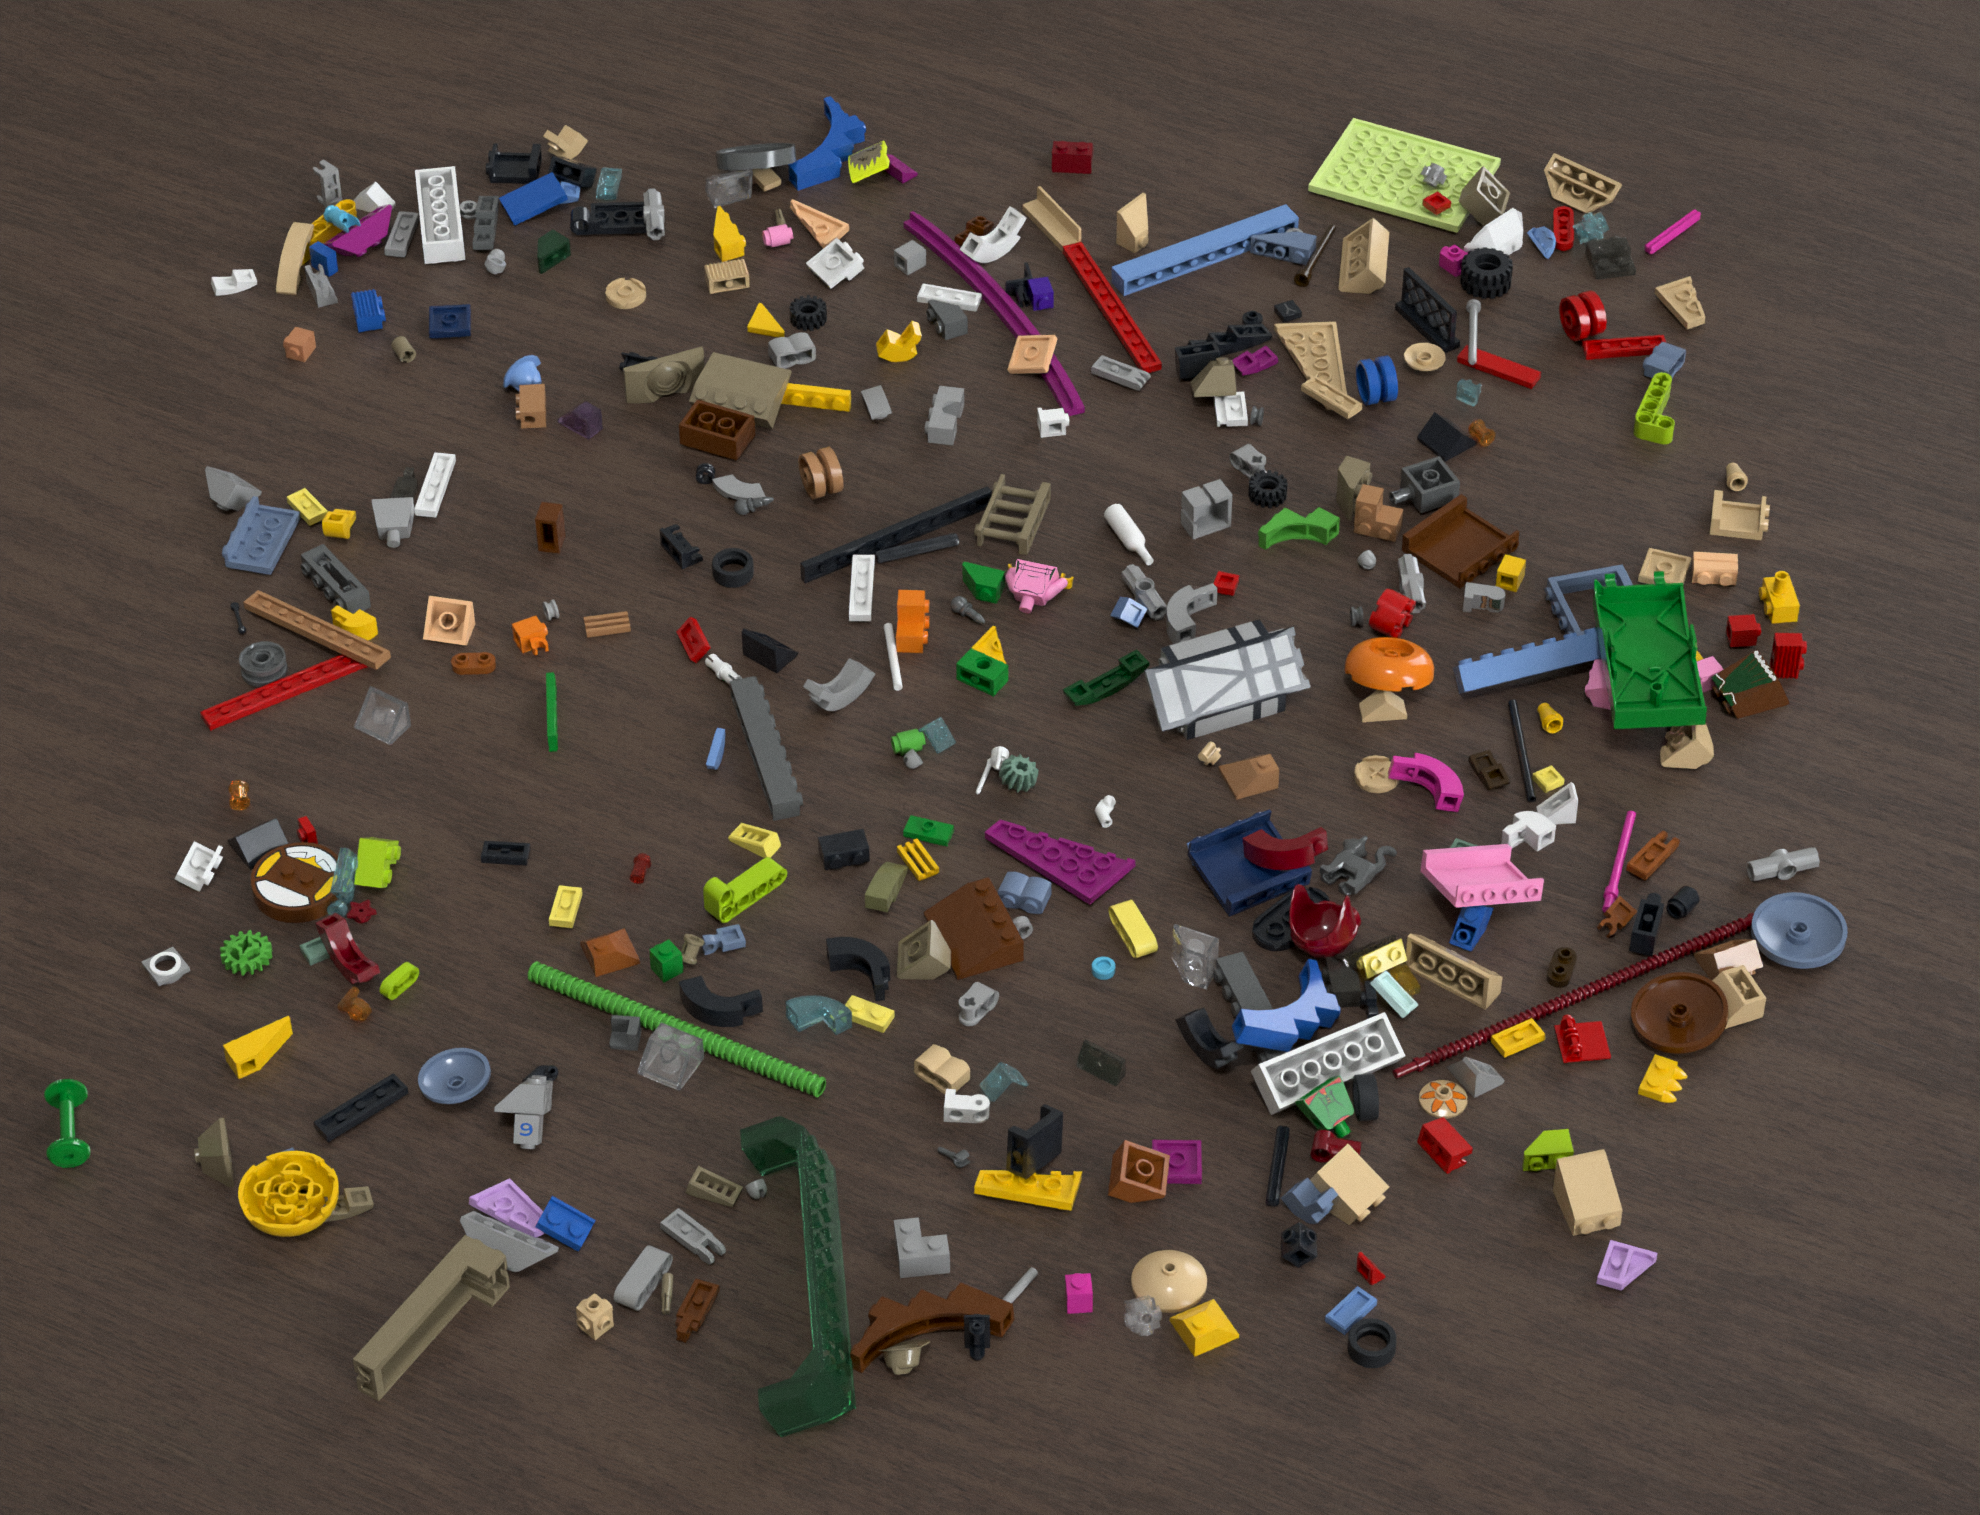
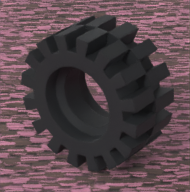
M807 295V298L800 296V300L795 298L794 302L790 303V322L792 326H796L798 330L803 328V331H807V329L814 331V328L818 330L820 326L823 327L827 322L825 301L822 298L817 299V296L810 298V295Z
M1262 470L1260 474L1258 472L1254 473V476H1251L1249 480L1248 496L1250 501L1254 502L1256 506L1261 504V508H1265V505H1268V508H1272V505L1278 507L1279 503L1283 504L1287 498V479L1284 478L1283 474L1278 476L1277 471L1271 473V470H1268V473H1265Z

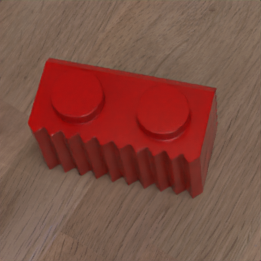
M1774 633L1770 668L1778 679H1797L1799 670L1804 669V657H1802V654L1807 652V642L1803 641L1802 633Z

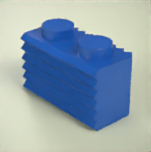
M376 290L352 292V304L358 332L383 329L382 322L386 321L385 312L382 309L381 296L377 297Z

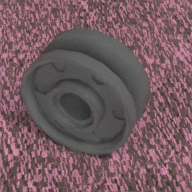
M261 641L245 647L240 653L241 675L248 685L262 687L287 675L286 655L284 649L279 644Z

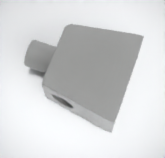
M413 497L372 499L379 539H387L389 547L395 548L400 546V539L409 538L415 514Z

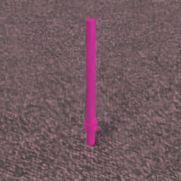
M1628 811L1626 814L1609 885L1605 888L1603 895L1605 899L1602 908L1603 912L1618 897V884L1636 817L1634 811Z

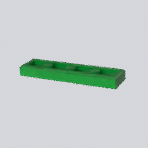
M550 672L546 673L547 737L549 752H555L558 750L557 687L555 674Z

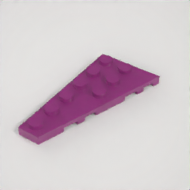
M1004 820L997 821L985 831V839L1089 905L1135 867L1136 860L1127 858V860L1116 858L1114 853L1107 852V854L1096 852L1093 847L1064 838L1056 840L1048 837V834L1044 832L1036 834L1027 831L1024 826Z

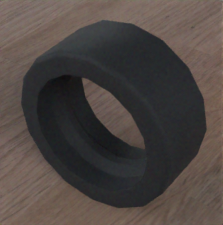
M728 548L716 553L712 559V573L715 581L722 586L730 588L744 586L750 582L754 573L751 554L739 548ZM729 564L744 566L743 569L735 572L721 569Z
M1373 1073L1354 1075L1352 1088L1353 1102L1358 1121L1377 1120L1379 1117V1095L1375 1075Z
M1374 1318L1360 1320L1349 1331L1348 1353L1350 1358L1365 1368L1383 1367L1391 1362L1395 1356L1397 1335L1394 1329L1385 1321ZM1372 1335L1382 1338L1387 1342V1346L1379 1351H1368L1361 1348L1357 1344V1340L1361 1337Z

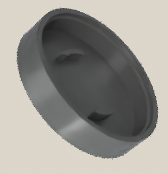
M792 143L752 144L716 151L717 168L721 170L769 169L797 161L795 144Z

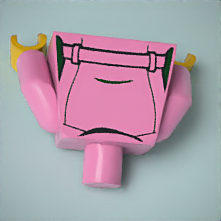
M1017 559L1016 567L1008 564V571L1005 576L1009 591L1014 594L1015 600L1021 602L1019 610L1028 614L1032 612L1034 604L1045 606L1048 600L1053 599L1063 589L1072 588L1074 578L1072 576L1071 578H1065L1064 573H1061L1059 578L1057 567Z

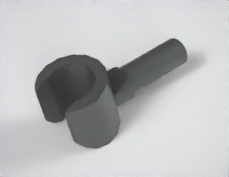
M941 1146L937 1150L939 1153L952 1159L957 1168H962L970 1163L967 1159L969 1153L965 1149L957 1154Z

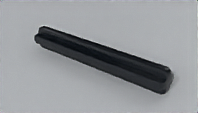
M951 533L878 550L875 552L876 560L878 563H884L957 546L959 538L956 533Z
M1280 1125L1276 1129L1266 1194V1204L1268 1206L1276 1207L1279 1205L1290 1129L1287 1126L1283 1127Z

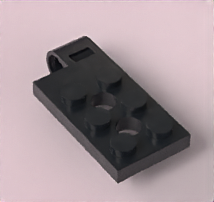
M644 202L591 203V213L585 207H575L570 214V229L577 235L647 233L644 218H638L644 217Z

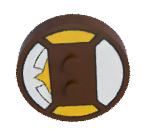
M298 842L282 845L266 853L253 868L251 887L254 902L263 914L281 922L303 923L321 918L339 905L346 892V878L343 863L332 850L315 843Z

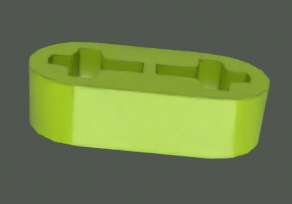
M409 962L403 963L383 980L379 990L380 994L390 1000L396 999L417 980L419 968Z

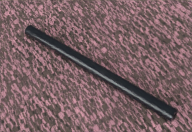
M1512 699L1508 701L1527 801L1534 802L1536 801V794L1517 701Z

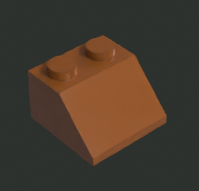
M1124 1140L1113 1154L1108 1195L1129 1203L1164 1198L1166 1195L1170 1155Z

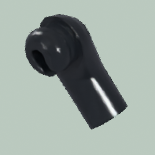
M554 1065L538 1066L522 1080V1083L527 1078H532L533 1075L546 1076V1080L553 1081L558 1076V1068Z

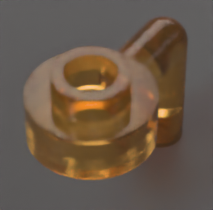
M353 986L338 1003L337 1008L340 1011L348 1012V1015L356 1021H365L372 1013L371 1007L366 1001L357 997L360 991Z

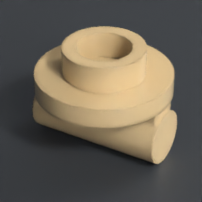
M1210 741L1198 754V758L1204 761L1206 766L1209 763L1214 765L1222 756L1219 753L1221 748H1217L1215 743Z

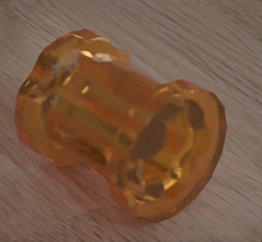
M1482 419L1473 421L1468 428V433L1471 436H1475L1481 446H1488L1495 439V432L1492 429H1488Z
M242 780L232 781L228 786L229 793L231 794L229 800L230 807L234 810H244L250 805V798L247 796L249 785Z

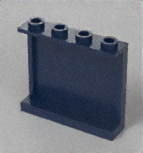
M1270 809L1264 812H1257L1247 819L1237 820L1227 827L1215 829L1212 833L1205 836H1198L1189 843L1188 857L1229 917L1289 893L1298 884L1303 886L1310 884L1312 874L1310 866L1291 870H1273L1260 867L1244 857L1242 838L1260 829L1274 838L1283 839L1270 821Z

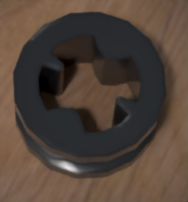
M708 463L698 465L695 475L696 480L701 484H711L712 479L715 478L714 466Z

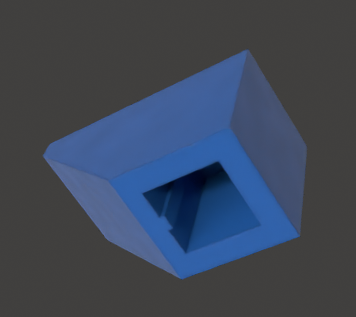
M1488 905L1462 907L1449 943L1472 951L1485 932L1494 908Z

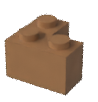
M1363 484L1356 499L1354 533L1396 542L1402 527L1403 509L1383 505L1384 489Z

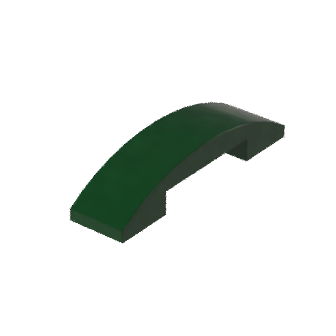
M1136 649L1118 659L1119 666L1087 683L1079 680L1064 688L1063 693L1075 706L1098 702L1119 692L1132 683L1149 667V661Z

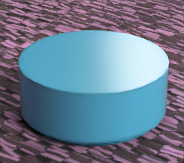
M1109 957L1096 958L1092 962L1093 976L1101 980L1112 978L1115 974V962Z

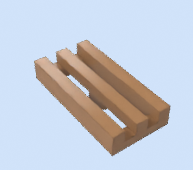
M627 611L584 617L587 638L631 632Z

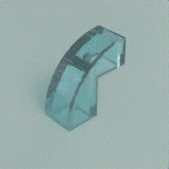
M808 995L785 1001L786 1017L798 1032L821 1021H824L835 1035L852 1028V1011L837 1000L824 996Z

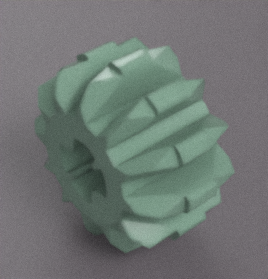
M1011 754L1008 759L1003 761L999 777L1002 778V784L1008 785L1009 790L1013 788L1017 793L1020 790L1027 792L1036 784L1039 770L1036 768V762H1030L1029 757L1025 759L1021 754L1017 757Z

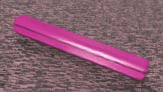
M1694 209L1645 244V252H1648L1650 255L1655 253L1700 220L1701 213Z

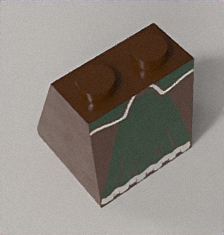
M1758 649L1711 677L1715 684L1712 689L1718 698L1723 697L1724 701H1722L1725 709L1728 713L1733 712L1737 719L1790 704L1779 679Z

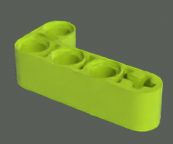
M1661 372L1653 376L1636 413L1633 432L1634 436L1639 439L1664 445L1672 442L1675 421L1671 417L1662 415L1670 397L1672 377L1667 373Z
M766 857L727 885L717 877H713L707 881L703 889L704 908L720 922L726 923L780 886L787 877V870L770 857Z

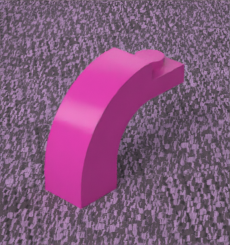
M1414 753L1413 758L1393 756L1388 770L1389 779L1421 784L1433 794L1436 809L1459 811L1464 796L1463 787L1460 779L1451 768L1433 757L1420 753Z

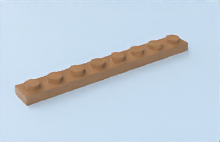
M259 590L243 602L246 610L375 670L391 658L389 650Z

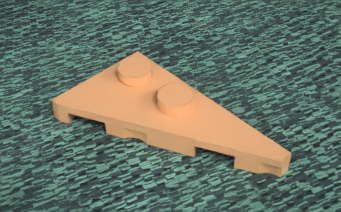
M793 199L790 201V209L823 249L834 239L842 238L849 231V224Z

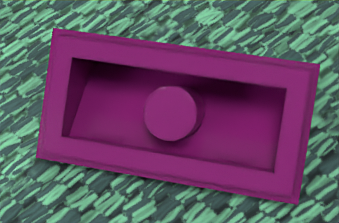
M886 154L890 162L889 168L884 169V171L902 184L918 176L917 172L893 155Z

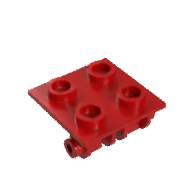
M1564 1015L1560 1025H1554L1563 1063L1611 1059L1602 1021L1575 1023V1019L1571 1015Z

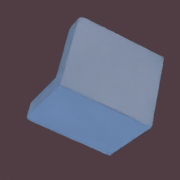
M1120 597L1111 616L1138 628L1147 608L1131 598Z

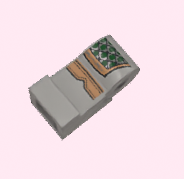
M1466 582L1463 612H1471L1472 608L1487 609L1493 613L1503 610L1505 591L1502 588Z

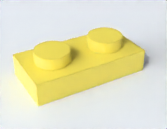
M306 488L287 496V503L295 511H300L301 517L309 526L323 520L328 513Z
M559 885L549 917V926L573 928L582 898V888Z
M851 995L841 1010L842 1018L882 1033L885 1032L895 1017L894 1010Z

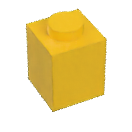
M1505 554L1497 570L1496 586L1517 592L1525 576L1526 560Z

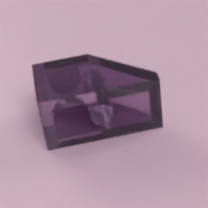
M587 401L571 408L557 419L558 423L588 440L603 429L601 409Z

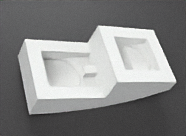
M253 269L232 270V276L212 277L211 285L215 296L228 295L257 285V279Z

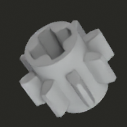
M1431 163L1428 167L1424 166L1421 175L1424 177L1423 182L1435 188L1438 184L1443 185L1447 178L1444 174L1445 169L1435 163Z

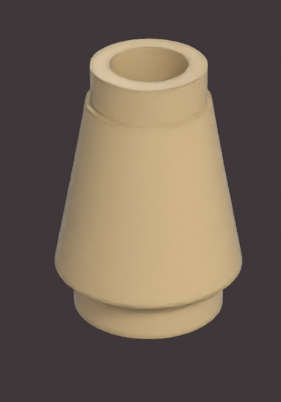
M1736 463L1727 465V486L1734 491L1743 490L1748 482L1746 474Z

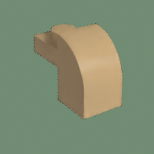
M567 125L563 127L558 136L549 130L543 136L549 141L547 145L550 146L548 150L550 153L558 157L569 158L570 160L577 156L588 142L579 132Z

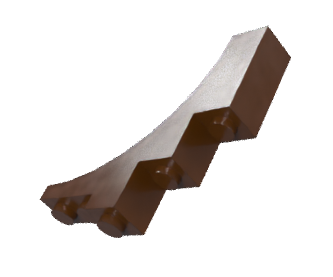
M961 1282L955 1290L949 1293L947 1300L921 1289L916 1297L911 1298L908 1307L882 1296L869 1310L870 1325L866 1328L864 1336L851 1349L850 1357L853 1370L862 1373L875 1358L883 1353V1351L879 1350H885L908 1338L939 1330L964 1329V1315H990V1334L1002 1338L1015 1320L1013 1304Z

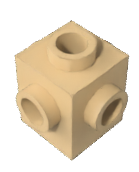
M595 1293L588 1299L582 1300L576 1307L578 1327L592 1339H598L614 1326L612 1305L608 1300L601 1299Z

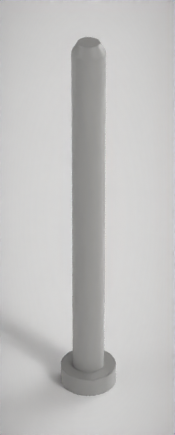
M1476 299L1469 300L1466 307L1469 312L1468 362L1471 365L1477 362L1478 313L1481 310V303Z

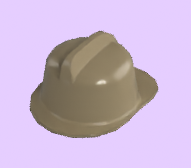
M917 1339L906 1341L879 1351H883L886 1365L893 1370L895 1375L908 1374L913 1367L918 1366L921 1347L929 1344L930 1340Z

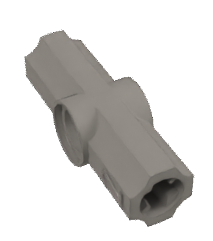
M648 189L646 193H643L644 224H646L647 236L651 237L652 240H660L665 235L664 205H662L660 192L656 191V189Z
M1404 554L1398 559L1400 592L1416 601L1412 613H1420L1426 606L1423 574L1419 573L1417 558L1413 557L1412 554Z
M1134 564L1127 566L1122 571L1121 576L1135 595V601L1147 608L1146 612L1150 618L1155 620L1162 619L1167 613V605L1155 590L1154 581L1146 578L1138 566Z
M1815 847L1788 852L1786 849H1778L1767 858L1747 862L1746 868L1751 881L1778 876L1781 880H1787L1793 877L1797 871L1819 867L1820 860Z

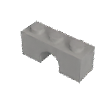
M939 386L938 393L933 395L932 405L934 407L929 409L928 418L930 421L925 423V434H928V443L953 445L957 433V418H961L964 408V388Z

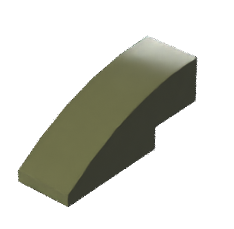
M885 862L874 875L865 893V908L888 912L891 903L896 901L909 866Z

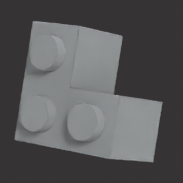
M919 1217L894 1220V1240L900 1278L950 1273V1253L947 1234L922 1237Z

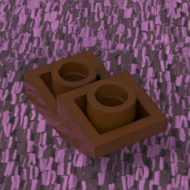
M976 216L966 223L964 231L955 235L954 242L962 246L970 232L977 236H985L993 228L994 222L987 220L984 216Z

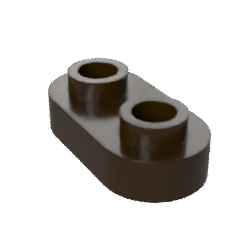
M1561 947L1554 951L1547 970V982L1551 986L1563 988L1570 983L1577 962V954L1573 949Z

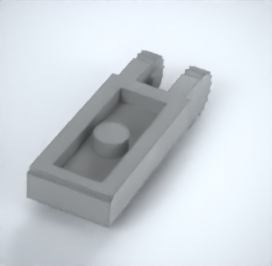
M679 1208L660 1222V1228L695 1255L698 1254L700 1259L709 1265L715 1261V1257L705 1248L707 1245L719 1255H723L726 1252L723 1243L716 1239L713 1233Z

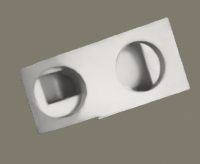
M946 1089L944 1122L983 1123L989 1118L990 1102L985 1095H956V1089Z

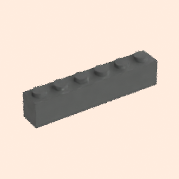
M1243 952L1216 959V969L1213 970L1215 981L1222 986L1225 1000L1230 1001L1234 1017L1238 1015L1241 1009L1273 1010ZM1249 1045L1252 1051H1256L1259 1064L1287 1053L1285 1051Z

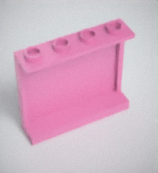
M1509 844L1423 850L1421 872L1454 907L1541 901L1544 879H1528L1510 861L1512 847Z

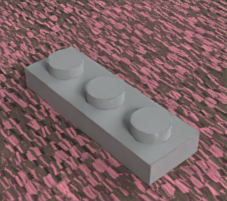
M399 211L385 246V255L395 257L406 256L419 222V213Z

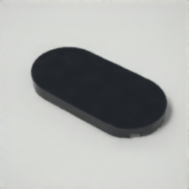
M1314 887L1306 889L1309 898L1314 903L1330 901L1327 894L1322 890ZM1293 890L1255 919L1252 937L1261 948L1269 951H1284L1295 945L1291 940L1289 908Z

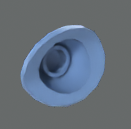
M528 355L517 360L506 372L503 387L506 388L510 385L519 391V385L541 384V376L536 368L541 364L539 358L534 355Z

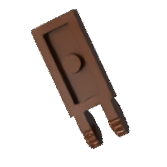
M1661 831L1627 863L1626 870L1646 881L1673 854L1680 844V839L1674 837L1666 845L1664 842L1667 839L1668 833Z

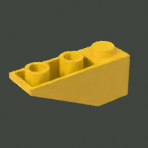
M717 206L713 233L714 251L722 262L744 256V247H746L744 236L739 234L736 224H732L729 214L724 212L721 206Z
M286 1016L276 1020L269 1025L223 1045L226 1062L238 1079L261 1070L293 1034L290 1017Z

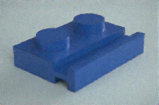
M552 1196L535 1228L579 1251L596 1220Z

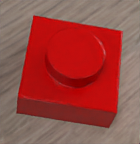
M1437 191L1424 198L1422 206L1433 214L1438 215L1451 208V200Z
M1218 571L1213 583L1217 587V593L1234 596L1239 583V575Z
M307 816L299 818L297 835L300 841L318 844L316 830Z

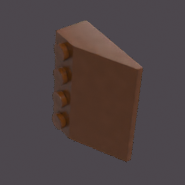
M989 877L965 884L924 911L926 921L933 920L951 950L950 967L957 980L1024 961V941Z

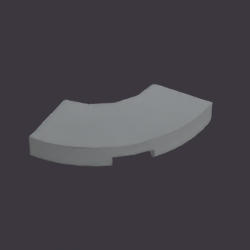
M733 474L712 479L714 488L727 499L730 497L737 500H747L751 497L754 500L766 497L760 483H744L737 480Z

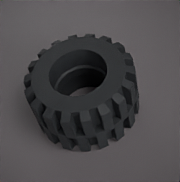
M1483 247V249L1477 248L1474 251H1469L1463 257L1460 284L1463 290H1467L1466 293L1469 295L1473 294L1474 297H1482V299H1493L1496 296H1503L1511 287L1512 259L1509 258L1508 254H1503V251L1496 250L1495 248Z

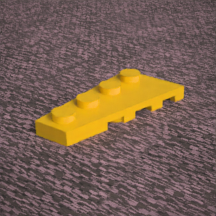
M980 1170L974 1186V1194L1071 1211L1082 1180V1171H1073V1175H1061V1171H1051L1050 1175H1036L1035 1172L1028 1179H1024L1005 1170Z

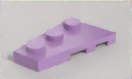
M510 1178L469 1197V1205L518 1231L535 1238L545 1234L535 1228L543 1211Z

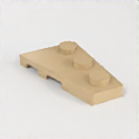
M1691 276L1655 288V295L1686 329L1705 324L1706 317L1700 301L1697 300Z

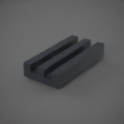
M484 841L481 863L527 866V859H529V852L531 850L530 843Z

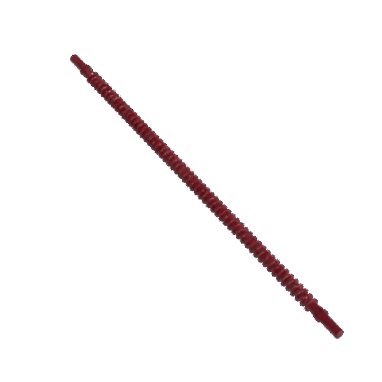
M1749 913L1744 919L1738 918L1737 921L1733 920L1731 923H1727L1726 926L1721 925L1720 928L1717 927L1715 930H1710L1709 933L1705 932L1703 935H1698V938L1693 937L1692 941L1682 942L1681 945H1676L1675 948L1670 947L1669 950L1666 949L1663 953L1659 952L1658 956L1654 954L1652 958L1647 957L1646 960H1641V963L1636 962L1635 965L1631 964L1629 968L1619 969L1618 973L1613 972L1612 975L1608 974L1606 978L1596 979L1595 983L1584 984L1583 988L1578 987L1577 990L1573 989L1571 992H1566V996L1561 994L1560 998L1549 999L1548 1003L1538 1004L1537 1008L1531 1007V1011L1526 1009L1525 1013L1520 1012L1519 1015L1515 1014L1513 1018L1508 1017L1507 1020L1503 1019L1501 1023L1496 1022V1026L1492 1024L1490 1028L1485 1027L1484 1031L1480 1029L1478 1033L1473 1032L1472 1036L1461 1037L1460 1041L1455 1040L1454 1043L1450 1042L1448 1046L1438 1047L1437 1051L1431 1050V1054L1427 1052L1424 1057H1415L1412 1059V1062L1392 1071L1393 1075L1397 1079L1414 1071L1420 1072L1428 1065L1432 1067L1434 1063L1439 1064L1440 1060L1451 1059L1452 1055L1457 1056L1458 1053L1462 1054L1464 1050L1469 1051L1470 1048L1473 1049L1476 1045L1480 1046L1481 1042L1485 1044L1487 1039L1491 1041V1036L1531 1018L1538 1021L1540 1017L1545 1018L1546 1015L1550 1016L1552 1012L1557 1013L1558 1010H1563V1007L1568 1008L1569 1004L1573 1006L1575 1002L1580 1003L1581 1000L1584 1001L1587 997L1591 998L1592 995H1598V992L1603 993L1604 990L1608 991L1610 987L1615 988L1616 985H1621V982L1626 983L1627 980L1631 981L1633 977L1638 978L1639 975H1644V972L1649 973L1650 970L1654 971L1656 968H1661L1662 965L1666 966L1667 962L1672 963L1673 960L1677 961L1679 958H1684V955L1689 956L1690 953L1693 954L1696 950L1700 951L1701 947L1705 949L1707 945L1712 946L1713 943H1718V940L1723 941L1724 938L1728 939L1730 936H1735V933L1740 934L1741 931H1746L1747 927H1751L1754 913Z

